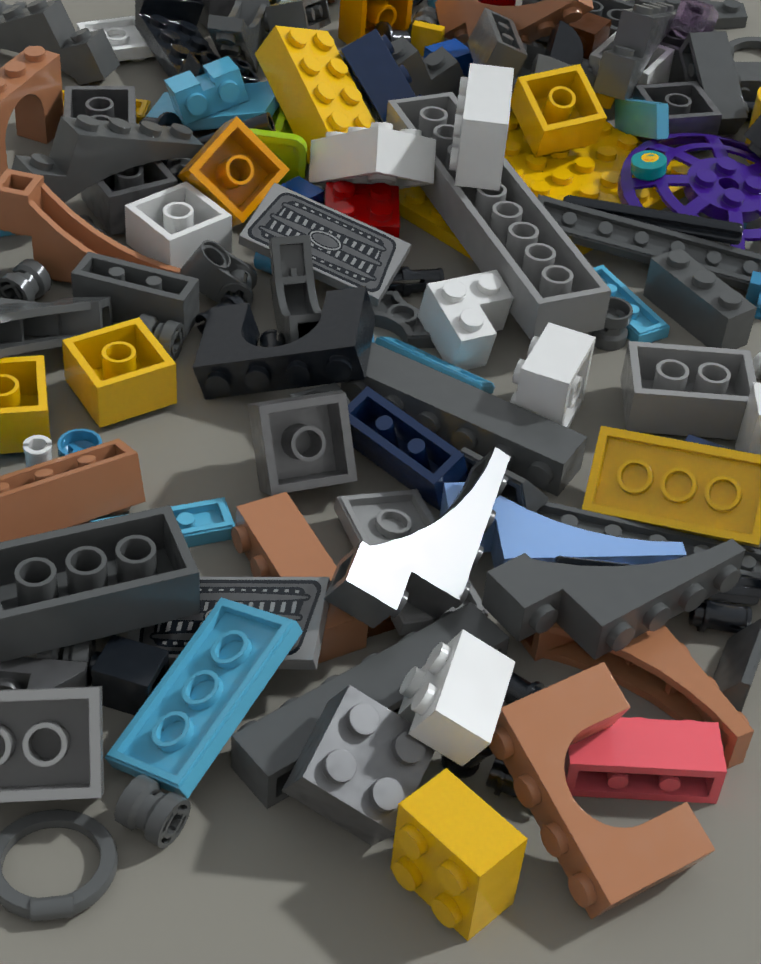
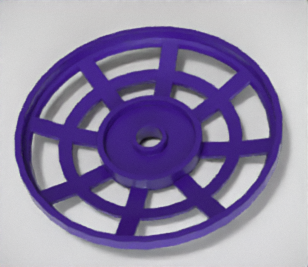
M702 133L669 134L668 139H651L643 142L631 151L624 160L618 178V196L621 204L643 207L636 196L635 190L656 187V191L662 201L674 213L698 216L702 212L717 220L741 223L743 225V223L751 222L761 217V158L747 147L749 144L731 138ZM670 145H681L676 148L670 147ZM653 150L661 152L667 157V166L675 159L690 168L687 175L665 174L656 180H640L632 178L631 158L640 151ZM712 150L714 158L700 160L687 152ZM728 153L754 162V164L746 166L730 158ZM669 186H683L684 194L689 203L685 206L680 203L671 192ZM761 228L744 229L740 244H730V246L745 250V241H761Z

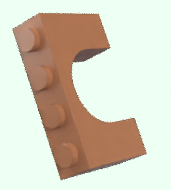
M28 46L0 68V176L8 169L5 137L8 121L14 108L17 135L44 144H48L55 138L61 116L63 117L64 105L60 54L47 51L41 46Z
M605 662L503 706L491 744L489 745L492 753L499 760H503L512 776L514 791L518 800L524 807L530 809L541 829L540 835L543 845L549 854L557 857L567 875L568 887L573 899L578 905L585 908L591 919L694 866L715 851L714 846L688 802L643 824L623 828L606 825L588 815L573 798L566 782L564 770L568 747L611 727L631 708Z

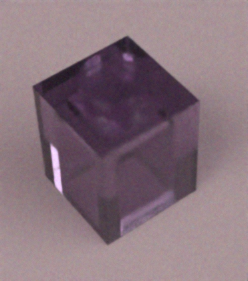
M681 0L671 29L677 37L686 39L689 33L712 32L719 14L711 4L698 0Z

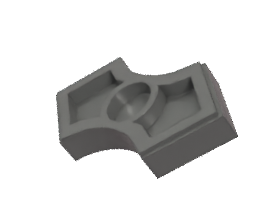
M386 291L377 307L372 305L376 318L374 327L389 330L399 336L403 342L416 348H436L431 340V335L428 331L426 332L417 317L419 308L404 301L398 291Z

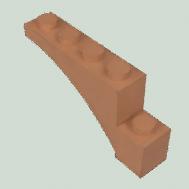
M438 0L435 2L439 25L445 26L444 37L448 39L456 38L462 43L468 41L484 8L513 20L522 43L528 45L541 37L550 36L551 30L560 20L565 23L576 22L584 14L594 9L592 0H543L520 6H496L481 3L478 0Z
M6 169L0 176V230L11 232L15 235L31 236L33 258L45 267L51 279L72 283L71 272L87 252L180 274L181 268L146 257L116 242L94 228L52 192L44 183V176L12 169Z
M554 623L544 633H535L520 641L534 661L544 658L582 670L605 662L618 685L651 702L675 720L719 722L726 768L729 769L743 763L754 730L745 715L735 709L720 691L716 681L712 677L707 676L691 657L687 647L679 642L665 625L656 631L649 630L632 639L623 649L619 651L612 650L595 660L557 623Z

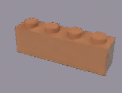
M118 438L0 476V542L86 524L90 520L107 514L118 515L125 513L131 506L146 502L138 453Z
M287 491L236 506V526L231 529L232 540L238 553H245L250 561L253 577H329L330 581L332 580L337 566ZM330 603L318 664L366 648L368 625Z

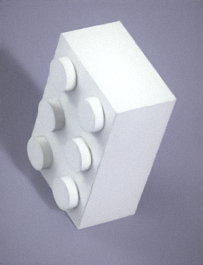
M470 63L468 77L461 76L449 170L456 171L455 186L500 191L509 127L514 68Z
M373 122L370 128L349 127L348 133L326 132V137L311 140L309 182L324 187L326 182L349 181L357 184L381 182L399 186V189L434 184L436 139L422 136V131L417 129L393 130V124L387 122Z

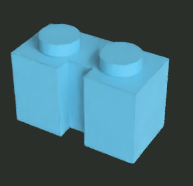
M229 56L204 64L203 69L205 73L195 77L189 70L164 80L174 111L185 125L249 100L240 69Z

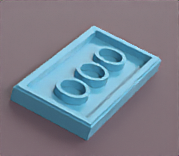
M268 81L246 83L244 85L249 98L248 101L196 120L185 126L189 127L192 131L219 129L223 123L236 116L243 121L269 112L272 117L279 107V103ZM168 92L162 94L146 117L158 118L165 112L176 114Z
M221 597L104 758L117 770L134 777L144 774L158 782L160 788L175 792L188 799L303 633L297 621Z

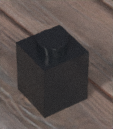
M112 635L102 652L97 651L94 653L87 671L88 680L92 681V686H102V706L136 715L168 671L169 653L165 649L118 635Z

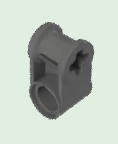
M209 240L203 241L180 269V274L198 278L199 292L215 302L221 303V299L224 296L230 295V292H233L232 296L238 295L245 303L249 302L251 307L254 295L252 289L257 283L256 270L250 264L243 262L226 251L218 243ZM244 274L247 275L246 283L243 282Z

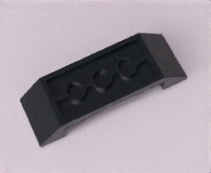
M135 0V27L169 78L189 70L195 77L205 73L203 69L204 64L220 59L198 31L197 24L204 7L202 0ZM238 58L232 59L240 69L244 84L260 82L248 62Z

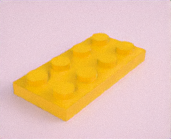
M601 426L582 509L721 541L733 539L738 544L760 548L761 455Z

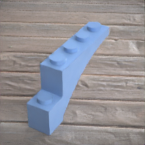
M465 482L444 483L440 518L450 508ZM501 495L496 498L492 508L496 511L495 519L490 528L483 534L480 543L484 547L483 552H491L494 568L524 553L531 559L554 562L557 556H568L630 564H649L687 556L683 542L646 541L587 531L535 513Z

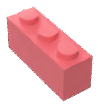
M620 717L611 727L570 745L564 764L568 788L572 796L717 804L727 774L719 722Z

